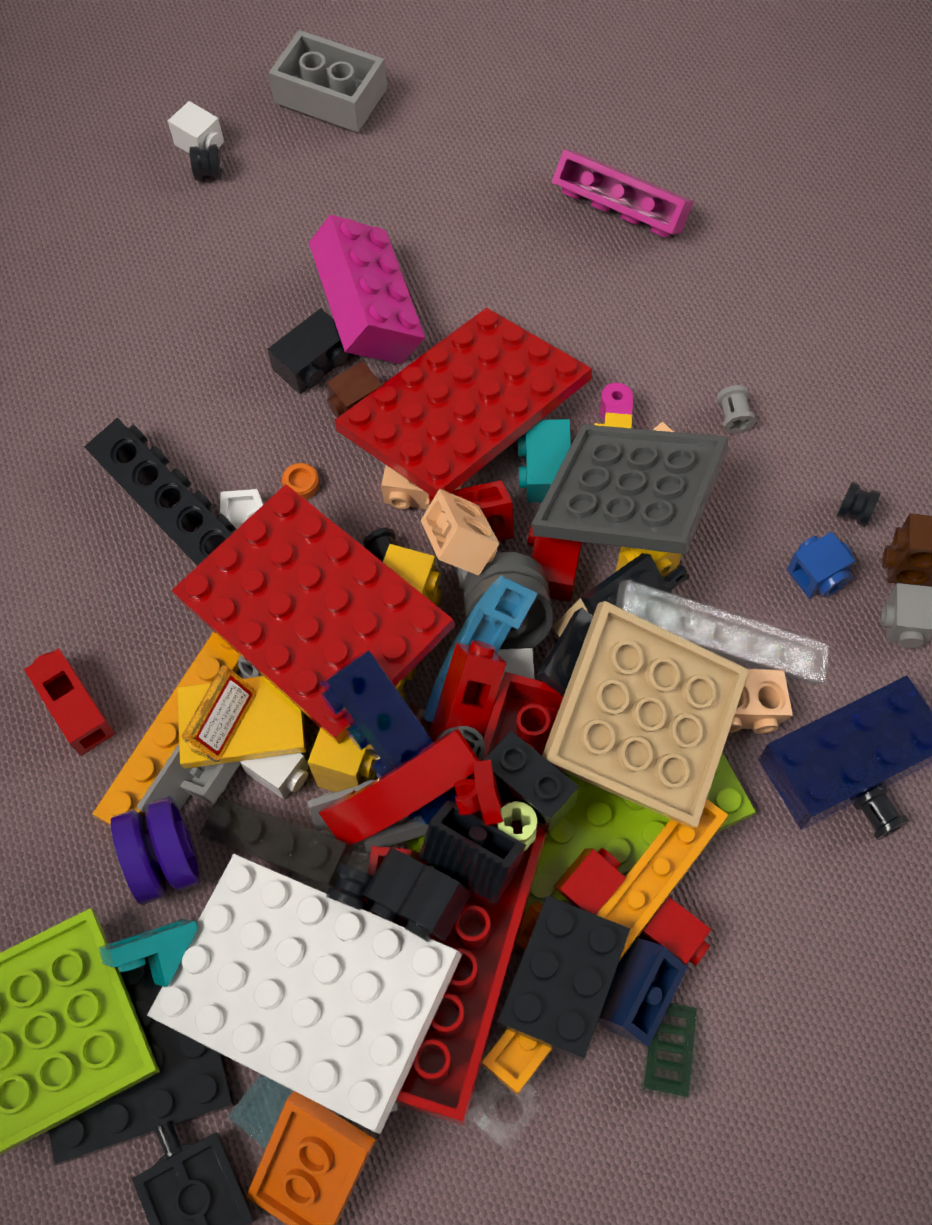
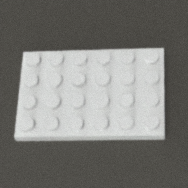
M233 854L196 923L198 930L189 948L185 951L170 984L167 987L162 986L147 1016L381 1134L462 955L451 947L432 939L426 942L406 931L400 925L363 909L357 910L326 897V893Z

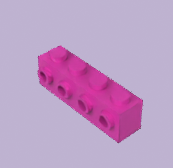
M563 149L551 183L563 187L561 192L576 199H580L582 195L592 200L590 205L606 212H609L610 208L622 213L620 218L636 225H639L640 221L651 225L650 231L669 238L670 234H681L694 204V201L573 150Z

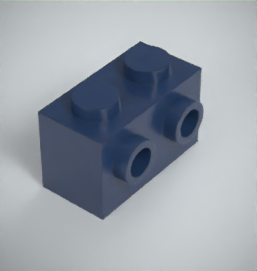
M637 938L618 963L598 1022L611 1033L649 1047L688 967L663 945Z

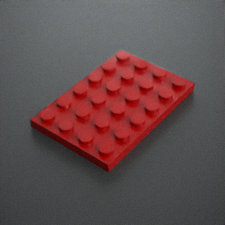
M486 307L386 381L382 387L370 393L335 419V427L337 432L434 498L439 489L452 493L592 379V368Z
M287 484L278 490L171 590L180 602L338 744L455 627L454 620Z

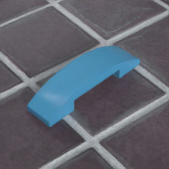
M502 575L489 587L466 619L441 666L423 716L426 721L433 722L456 642L471 645L473 640L482 641L494 646L497 653L511 627L519 629L538 594L536 591Z

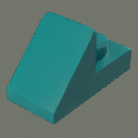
M181 919L101 946L99 950L103 965L113 968L118 967L119 972H124L145 965L144 957H148L154 983L167 987L198 930L196 921Z

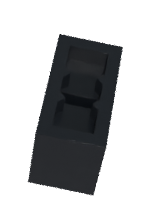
M512 731L484 759H491L499 793L510 803L523 802L531 806L537 816V825L547 834L553 830L577 802L579 786Z

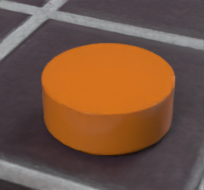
M295 463L289 466L282 475V485L287 484L305 500L315 496L319 490L318 473L309 464Z

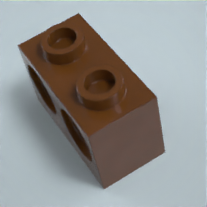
M910 513L902 527L896 528L893 542L891 545L885 546L882 557L883 568H888L887 583L932 587V516Z

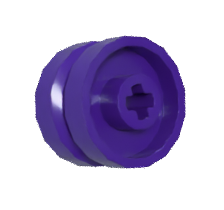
M171 796L149 803L146 811L147 823L143 816L134 809L111 818L113 843L121 869L131 893L141 906L163 898L166 889L165 877L168 883L178 892L199 885L201 881L190 833Z

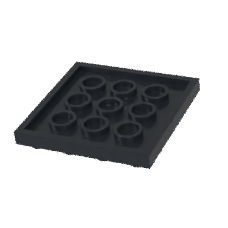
M144 957L145 965L120 973L160 1072L48 1130L54 1165H61L156 1133L154 1131L156 1127L160 1125L164 1128L163 1123L170 1120L173 1121V1126H177L235 1106L223 1054L147 1016L162 986L154 983L148 957Z

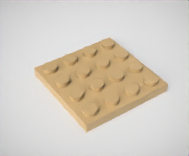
M606 601L600 602L596 607L542 756L557 769L687 827H698L749 669Z

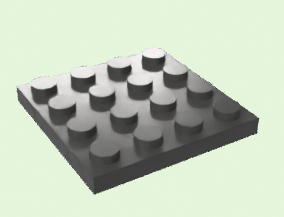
M582 424L531 523L534 536L687 555L728 452V437Z

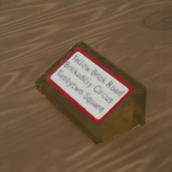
M224 665L220 667L182 734L183 740L192 752L214 762H219L256 696L254 688L229 667Z

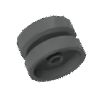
M498 552L494 559L486 564L479 576L467 572L463 581L466 619L468 618L478 601L501 575L536 591L538 594L519 629L511 627L500 649L533 648L547 637L553 625V609L549 596L548 577L541 564L530 556L516 552Z

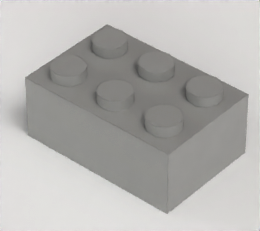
M298 30L268 73L274 103L355 132L360 131L387 90L384 58L302 30Z

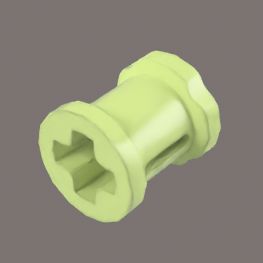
M523 802L508 803L502 808L503 822L497 823L498 829L526 844L527 846L524 849L526 851L536 839L538 821L536 813L531 806ZM512 821H520L523 828L522 834H513Z

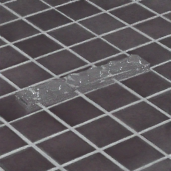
M631 580L619 583L616 606L717 655L765 670H784L785 676L810 684L825 683L830 647L828 644Z

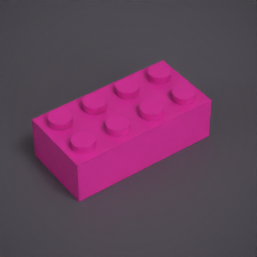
M330 214L309 241V246L344 351L346 353L402 364L425 339L387 231L379 227L355 222L349 218L345 219Z

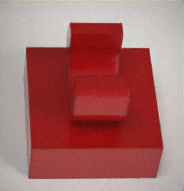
M491 759L473 763L475 780L463 779L454 783L459 814H473L481 808L485 826L503 822L500 794Z

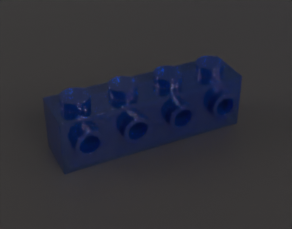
M370 651L362 652L320 682L326 690L321 693V696L327 706L335 715L341 712L350 724V727L346 729L350 739L360 751L367 748L376 761L371 765V768L378 778L417 756L423 748L433 743ZM455 786L406 816L409 821H413L416 818L418 822L428 825L447 800L456 804L457 793Z

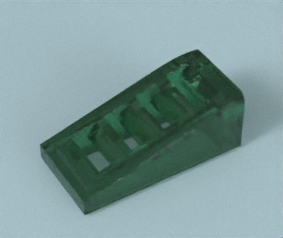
M670 1003L665 1015L685 1019V1026L683 1028L660 1023L649 1047H646L640 1091L685 1100L689 1098L697 1008ZM659 1032L683 1037L682 1045L659 1041ZM657 1050L680 1054V1063L658 1059ZM655 1068L678 1072V1081L656 1077Z

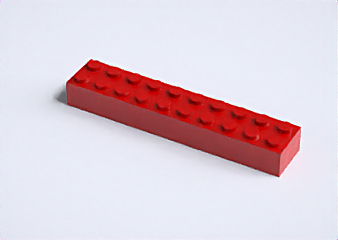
M504 672L484 735L485 752L481 761L491 753L510 731L514 732L542 756L563 696L545 682ZM472 773L471 777L473 780H475L474 773ZM500 794L502 809L510 802ZM481 808L473 813V815L484 820ZM512 821L513 834H522L523 828L520 821ZM497 823L491 824L494 827L498 828ZM538 825L535 841L524 851L513 880L498 901L490 903L488 898H482V896L474 894L472 889H468L472 894L446 941L444 942L431 936L430 939L457 950L462 956L394 1104L462 1126L465 1125L547 837V833Z

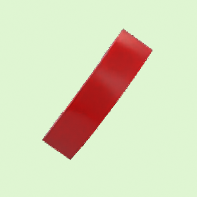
M457 728L423 748L417 756L357 792L353 790L323 808L319 814L342 848L350 846L382 831L454 787L455 782L463 780L474 773L473 763L480 760Z

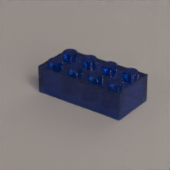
M908 675L767 744L758 760L802 830L855 803L856 800L871 790L882 785L887 787L932 764V711Z

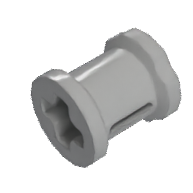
M730 386L717 394V403L723 408L725 416L723 427L728 433L745 432L756 423L755 415L750 412L748 406L749 391L745 386Z

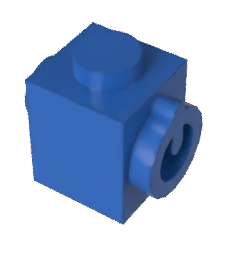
M830 532L821 538L813 536L799 546L798 551L794 553L787 571L809 599L819 593L823 597H829L854 578L850 570L855 560L848 545L843 541H839L834 533Z

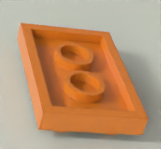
M293 1091L284 1104L246 1198L287 1225H337L376 1139L323 1105Z

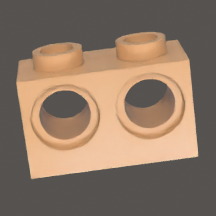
M439 489L420 520L436 556L440 561L479 576L486 564L494 559L500 543L479 505Z
M749 669L729 733L741 729H754L756 734L771 733L778 730V726L793 716L784 670Z

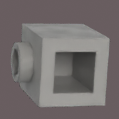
M901 583L895 585L881 611V626L886 627V641L897 642L907 648L927 645L932 638V587Z

